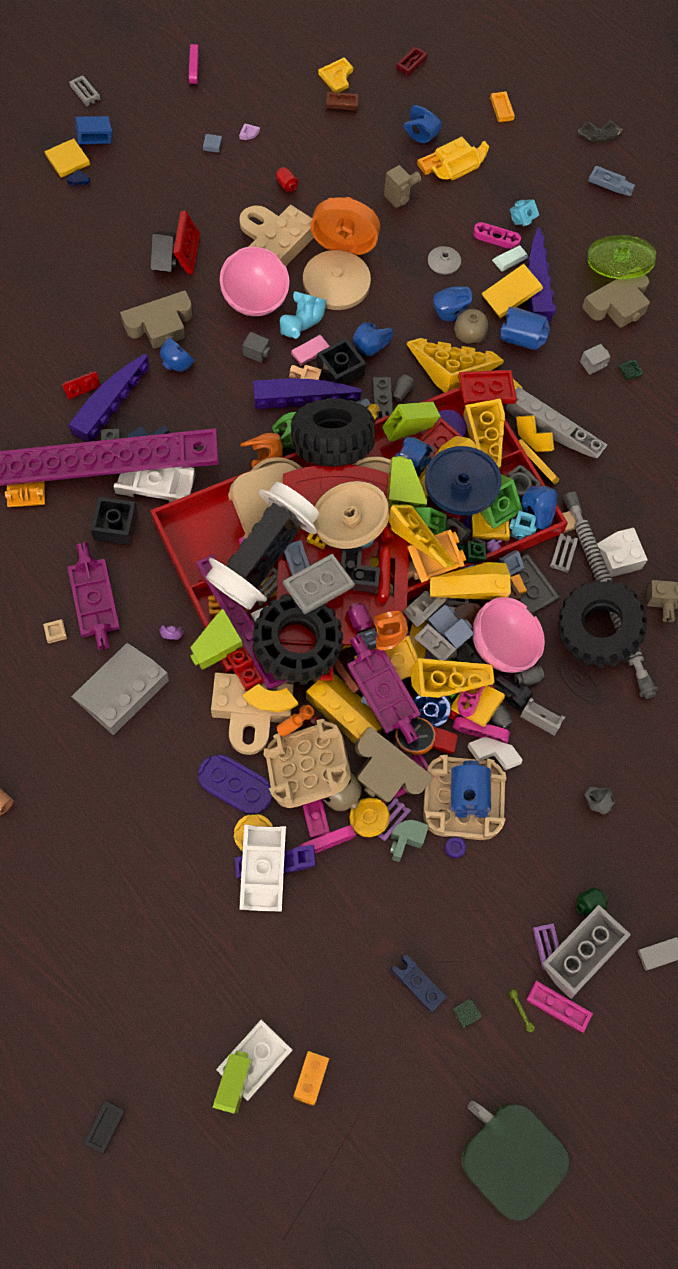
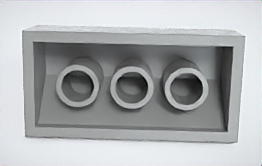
M598 905L542 965L553 982L572 999L631 934Z

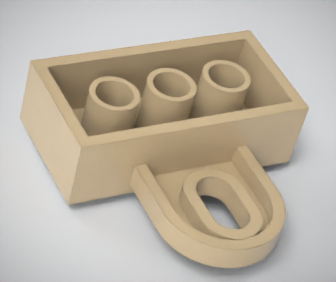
M292 205L280 216L262 206H250L243 210L240 215L242 231L255 240L249 247H260L273 252L285 266L314 238L311 232L312 218ZM255 217L263 222V224L257 225L249 220V218Z
M215 673L211 706L212 717L230 719L229 739L236 751L246 755L260 752L268 743L270 722L282 723L291 716L292 709L283 712L259 710L243 698L242 695L247 691L243 688L236 674ZM264 683L260 684L264 689H267ZM284 683L271 691H280L287 688L293 695L294 684ZM248 726L255 729L254 742L250 745L243 742V732Z

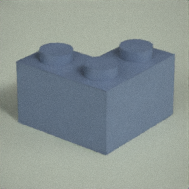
M441 605L425 622L457 649L474 634L471 630L473 627L467 620L457 619L455 617L456 612L451 606Z

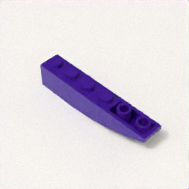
M537 228L527 268L542 284L543 289L527 301L529 312L545 316L548 322H550L553 314L556 313V305L552 301L554 292L550 289L551 276H548L549 262H546L547 249L544 248L545 237L541 233V228Z
M146 354L116 372L93 393L69 423L71 434L86 442H91L98 436L99 430L108 423L110 416L118 410L123 399L128 397L132 387L136 386L142 374L148 371L149 361Z
M295 378L253 381L255 409L284 408L287 406L301 407L307 403L328 398H340L355 402L361 399L360 388L330 381Z

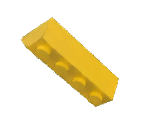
M334 672L332 681H317L306 691V700L331 723L337 725L339 730L354 744L367 727H371L379 734L383 731L370 706L362 703V698L358 694L352 693L348 685Z

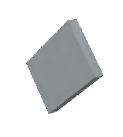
M333 554L283 581V585L304 615L348 591L355 585Z

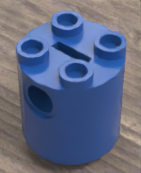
M516 307L508 308L506 314L507 324L503 323L500 339L534 351L546 343L550 331L547 317Z
M467 760L463 762V765L455 766L451 769L450 810L455 812V817L466 818L467 815H475L478 818L488 817V812L491 811V769L479 765L478 761Z

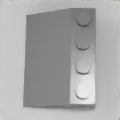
M126 643L71 697L114 735L169 681L168 674L151 658Z

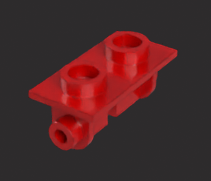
M90 371L89 374L68 382L64 381V384H62L68 399L101 386L96 371L93 373Z

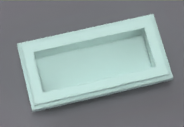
M519 245L492 259V261L503 272L529 259V256Z

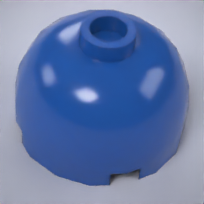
M170 337L162 344L160 349V357L164 361L162 365L169 371L171 369L177 372L185 371L195 362Z
M417 693L413 698L415 705L421 713L418 717L427 720L433 727L440 726L447 721L451 712L448 696L440 698L423 697Z

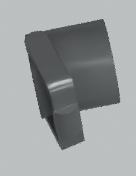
M521 465L507 475V477L514 479L520 503L525 492L532 484L540 486V482Z

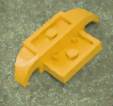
M460 137L435 150V155L442 162V166L439 168L433 166L431 167L432 171L441 179H452L453 181L479 168V165L486 157L489 145L483 141L480 147L476 149L474 146L471 147L463 137Z

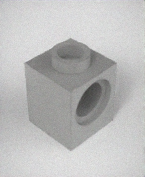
M599 344L584 351L580 363L590 375L607 367L610 354L602 344Z

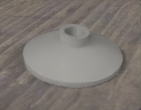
M440 246L434 248L429 253L428 265L438 274L449 275L459 269L461 257L453 248Z

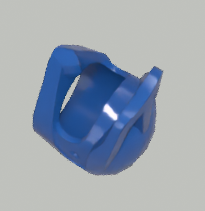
M413 105L410 110V119L412 121H407L404 124V128L410 136L420 143L429 142L442 129L441 120L426 108L418 105ZM413 125L417 126L420 131L419 134L414 132Z
M467 286L450 287L437 292L433 297V306L438 317L444 321L456 320L458 315L467 310L468 305L472 302L470 288Z
M364 322L354 334L353 345L366 357L373 356L390 343L393 337V329L377 330L375 324Z
M532 486L525 492L522 498V512L532 515L535 513L536 527L544 530L552 524L558 499L556 490L547 486Z

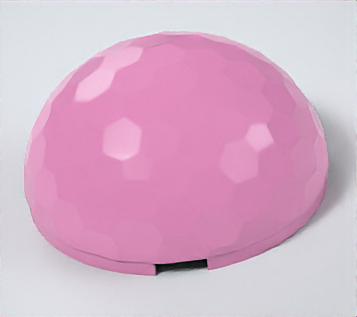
M246 247L239 249L227 258L220 272V287L225 300L233 309L247 316H263L280 307L289 290V275L286 266L277 258V255L264 248Z
M500 597L486 603L478 611L472 629L474 633L472 635L473 642L479 656L487 664H491L494 669L508 673L522 672L534 666L542 656L545 645L543 629L536 616L533 617L526 609L527 606L513 598Z

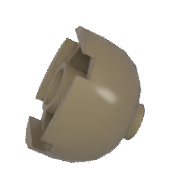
M467 309L461 312L454 324L455 335L467 344L479 343L484 340L488 333V320L485 314L477 309Z
M351 772L350 781L341 792L322 800L336 811H345L349 808L353 810L360 803L358 799L362 792L361 784Z

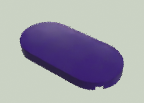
M225 755L210 756L201 763L198 770L200 785L208 793L248 815L260 814L270 806L273 797L269 790L271 786L263 776Z

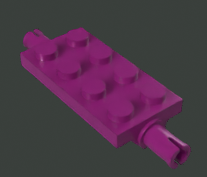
M83 542L84 549H82L81 543L76 545L79 555L78 563L67 568L81 636L83 638L95 635L97 649L103 650L102 642L105 649L110 647L107 632L119 630L120 626L105 559H93L90 556L89 544Z
M361 634L357 635L356 638H351L349 641L352 643L358 656L357 659L348 663L347 667L385 734L398 728L401 729L408 744L419 739L411 725V720L420 716L421 713L384 650L368 649Z

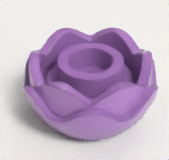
M162 625L159 628L161 636L166 639L179 640L184 633L182 627Z

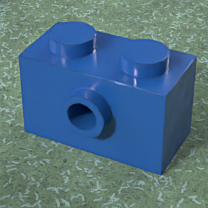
M108 116L76 117L75 132L78 144L111 143L112 129Z

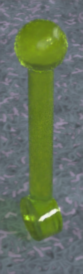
M511 990L509 995L514 999L526 1023V1031L533 1032L535 1027L529 1022L518 1000L517 991Z

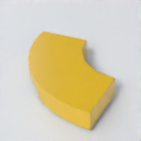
M257 684L242 695L250 705L262 711L283 712L298 706L297 700L287 688L280 691H270Z

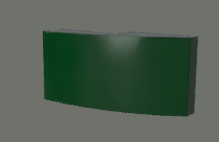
M467 541L465 545L456 544L458 550H463L466 557L463 563H479L487 560L485 544Z

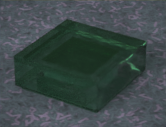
M636 359L621 363L618 367L626 381L640 377L643 374Z
M472 999L452 1009L463 1029L482 1018Z

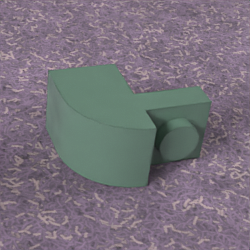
M406 820L399 823L391 834V838L398 841H393L390 853H393L392 860L400 862L405 844L421 849L429 825L415 820Z

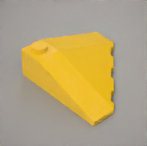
M423 338L407 342V346L427 374L444 393L460 387L459 372L492 371L504 362L502 358L492 351H486V353L475 352V348L465 346L459 349L451 347L450 343L439 341L438 344L427 343V339Z

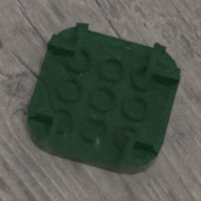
M516 1104L502 1105L498 1108L497 1113L469 1144L466 1143L462 1150V1170L466 1177L476 1185L501 1214L517 1221L525 1220L532 1216L563 1181L569 1169V1157L564 1146L530 1110Z

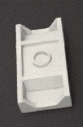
M175 467L120 473L118 482L114 483L115 494L134 497V494L166 499L170 503L191 494L195 479V468Z
M244 825L240 910L282 911L286 827Z

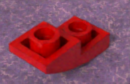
M244 647L226 655L245 691L252 689L257 684L264 683L263 678L253 664L252 658Z
M433 727L435 730V742L432 748L450 755L453 754L458 735Z

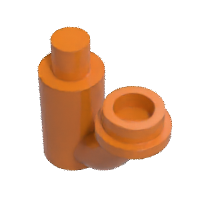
M303 705L298 714H293L277 725L278 733L286 737L301 727L305 719H311L314 715V709L310 705Z

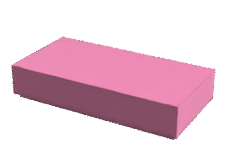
M319 335L291 350V354L300 366H303L317 358L318 352L330 346Z

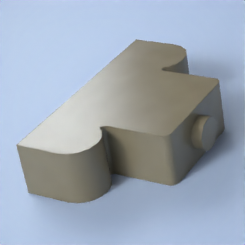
M637 267L586 296L582 308L596 321L603 320L606 314H608L619 327H623L632 321L636 322L646 313L650 303L644 296L649 279Z
M186 290L120 312L122 324L128 336L136 339L141 337L143 333H146L154 349L161 347L168 337L175 342L184 339L185 333L182 322L189 321L193 315L191 301Z
M367 727L355 743L356 753L361 757H368V760L355 777L360 784L366 787L364 791L373 798L376 795L382 801L390 802L401 786L408 794H419L434 777L371 727Z

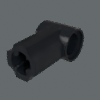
M503 673L492 684L496 690L505 694L508 703L517 710H522L533 696L532 691L522 684L518 685Z

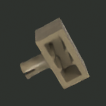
M400 165L386 172L384 196L395 208L405 205L409 201L410 188L421 181L420 174L416 171L409 175Z
M652 580L646 589V606L662 607L664 622H667V618L668 622L675 621L674 609H678V582Z

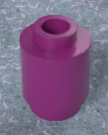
M358 602L349 606L350 610L347 611V614L357 633L370 629L372 627V620L365 604L361 605Z

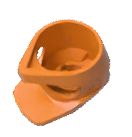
M264 433L240 444L241 447L249 446L258 452V458L251 462L252 468L269 458H283V444L280 435L277 433Z
M401 611L386 612L373 618L378 634L376 637L377 650L392 649L405 639L408 627Z

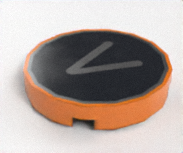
M421 717L411 720V725L419 739L412 741L410 744H408L401 729H396L397 745L407 754H425L432 748L435 742L433 726Z

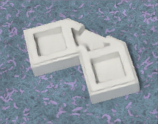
M483 737L468 744L469 750L478 762L495 756L503 769L508 770L520 765L523 761L512 745L488 737Z

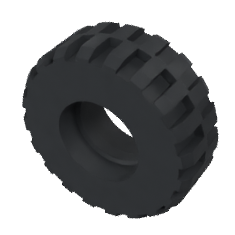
M328 398L307 403L304 407H300L291 419L293 450L301 459L303 458L306 462L314 463L318 466L334 467L356 463L358 460L364 459L371 452L375 444L374 417L368 408L352 400Z
M601 579L594 580V583L588 584V582L581 584L580 589H573L570 592L571 596L565 598L562 603L563 608L559 611L558 626L561 640L566 650L571 652L573 658L577 661L582 660L587 666L595 664L597 668H604V665L615 667L618 666V662L623 661L625 663L630 660L632 654L635 655L639 651V646L645 640L647 616L646 611H644L643 602L637 598V594L633 590H627V585L623 583L615 584L614 580L607 579V582H601ZM609 610L619 616L621 627L612 636L598 638L590 635L585 630V619L594 611Z
M284 594L281 595L279 600H271L268 607H263L255 621L252 647L253 652L256 653L258 664L263 665V670L267 674L272 673L274 679L278 681L281 679L286 680V684L293 685L294 682H300V685L307 684L309 680L313 682L319 680L321 675H326L331 670L342 648L343 632L340 630L342 626L340 620L335 618L336 613L332 608L328 609L326 607L327 603L304 615L292 596ZM289 625L305 626L314 634L316 644L312 650L306 653L290 652L279 641L280 631Z

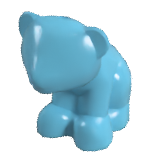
M294 291L293 299L297 302L296 315H282L280 318V333L297 339L301 331L316 325L323 318L327 300Z

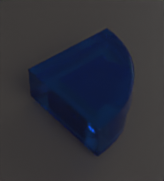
M77 169L66 178V181L70 185H86L90 183V178Z

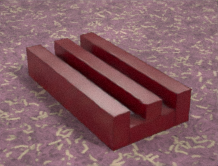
M415 46L396 64V69H401L402 73L406 72V75L409 76L427 59L428 53Z

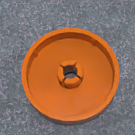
M350 197L328 198L315 208L311 221V232L316 241L328 250H342L354 255H362L375 247L380 232V222L374 210L359 201L353 200Z

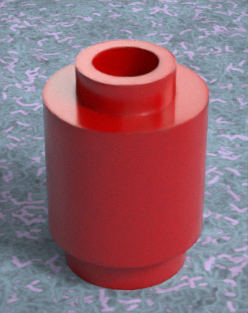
M280 168L276 173L279 184L286 192L296 190L299 180L288 168Z

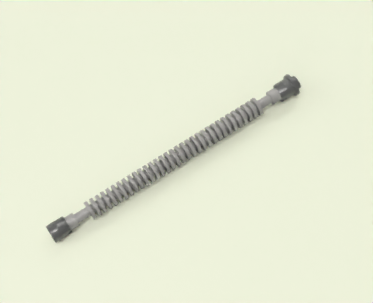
M569 492L563 496L564 503L576 520L574 528L581 541L595 579H601V582H607V579L612 580L587 520L582 518V510L577 493ZM608 610L617 632L621 627V620L617 614ZM639 648V651L635 655L632 654L628 661L630 665L635 666L637 671L636 677L638 679L640 697L649 699L656 696V692L659 689L651 680L647 670L643 668L641 662L644 660V657Z

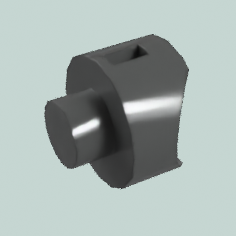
M589 787L585 791V797L592 811L605 814L615 804L616 800L611 787Z

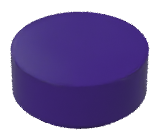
M452 837L446 842L445 852L449 857L456 859L464 854L466 845L461 838Z

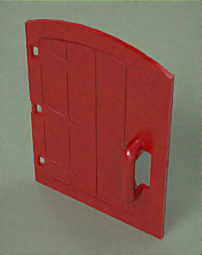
M349 464L334 467L314 465L284 473L283 484L296 491L315 507L318 500L327 491L340 484L354 481L377 485L387 499L389 474L380 470ZM300 529L291 541V543L302 541L310 566L331 554L340 563L341 548L326 544L323 550L306 541L310 533L303 529ZM393 531L394 539L383 542L380 534L370 547L362 549V566H370L371 558H379L380 575L377 594L369 595V592L348 590L326 604L328 609L332 608L335 611V618L341 622L340 630L343 632L342 645H352L349 640L353 637L356 638L358 634L347 614V611L350 610L349 606L355 603L365 604L372 620V627L370 629L374 627L376 629L373 621L375 616L391 611H401L407 622V616L403 611L407 608L409 550L407 546L409 542ZM317 533L314 534V536H313V538H312L313 540L316 539ZM284 552L278 559L277 600L281 598V595L289 594L283 585V581L291 577L287 561L283 560ZM391 559H395L393 597L389 596ZM302 625L286 626L279 633V639L316 641L314 634Z

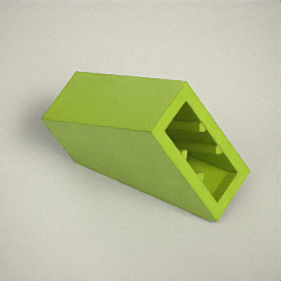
M434 402L398 404L382 428L389 442L432 428L441 416Z
M403 456L392 457L389 464L387 488L389 507L393 505H412L414 508H423L427 505V499L412 460L406 459Z
M224 609L219 611L190 647L193 652L190 655L195 666L199 664L202 670L226 658L227 654L243 647V643Z
M236 1051L235 1055L229 1054L213 1108L238 1114L252 1060L248 1058L249 1054Z

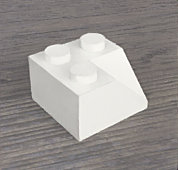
M634 528L618 531L597 543L611 577L641 570L647 562V557Z

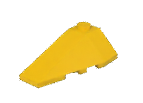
M393 505L390 508L388 522L394 533L443 567H454L456 565L412 505Z
M418 658L410 668L412 687L419 696L440 698L494 683L493 666L491 664Z

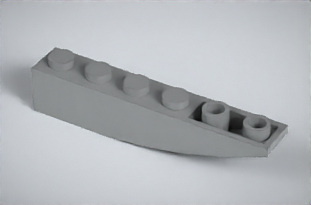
M520 387L515 390L516 404H507L505 410L515 417L535 415L536 430L541 433L552 432L553 440L580 453L598 459L607 447L606 443Z

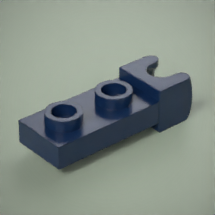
M404 954L401 960L405 964V969L400 970L397 966H394L390 971L430 1012H433L447 996L407 954Z

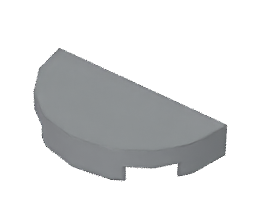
M471 1100L467 1105L468 1109L496 1134L502 1136L506 1131V1128L478 1103Z

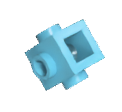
M534 199L517 201L515 206L509 209L515 225H529L532 223L531 220L539 216Z
M518 511L516 518H512L509 528L512 529L510 537L521 540L535 534L537 529L535 515Z

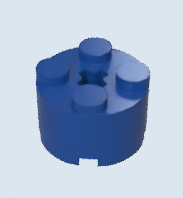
M406 437L401 452H398L395 457L403 456L406 459H411L417 476H419L432 460L430 454H434V447L415 437Z

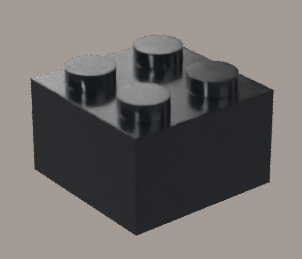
M347 338L317 353V367L322 369L321 372L330 382L347 385L365 375L366 363Z
M98 497L91 526L93 539L131 545L138 513L136 502Z

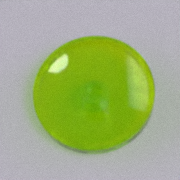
M611 235L598 239L589 247L587 260L590 267L601 275L616 279H630L645 275L653 269L656 262V251L650 243L641 238L629 235Z

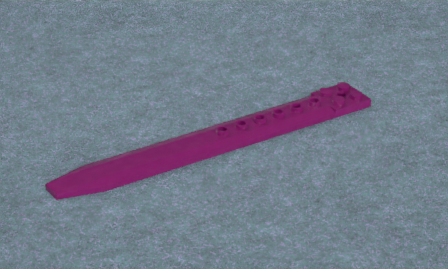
M217 429L0 451V486L175 467L188 468L219 464ZM199 445L203 448L201 451L195 450Z

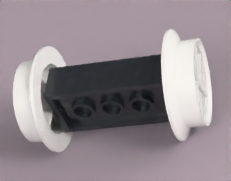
M275 482L269 491L259 490V495L270 507L266 508L261 520L253 526L250 535L241 542L236 554L230 557L227 567L213 558L208 559L212 569L207 574L206 579L224 594L251 610L257 600L267 601V598L257 588L299 530L303 529L311 534L317 533L313 523L320 515L318 510L296 491L280 482Z

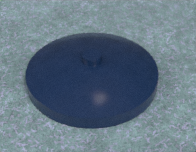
M455 446L442 450L429 462L425 475V487L431 500L441 509L457 515H473L488 509L495 502L501 488V473L494 460L483 451L468 446Z

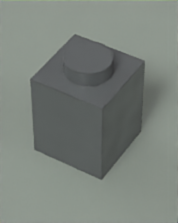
M250 332L243 343V355L262 363L264 358L270 354L269 339Z

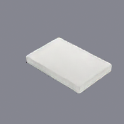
M262 1020L231 1052L234 1055L236 1051L249 1054L248 1058L252 1060L243 1097L247 1101L292 1052V1049ZM228 1057L216 1069L222 1076Z

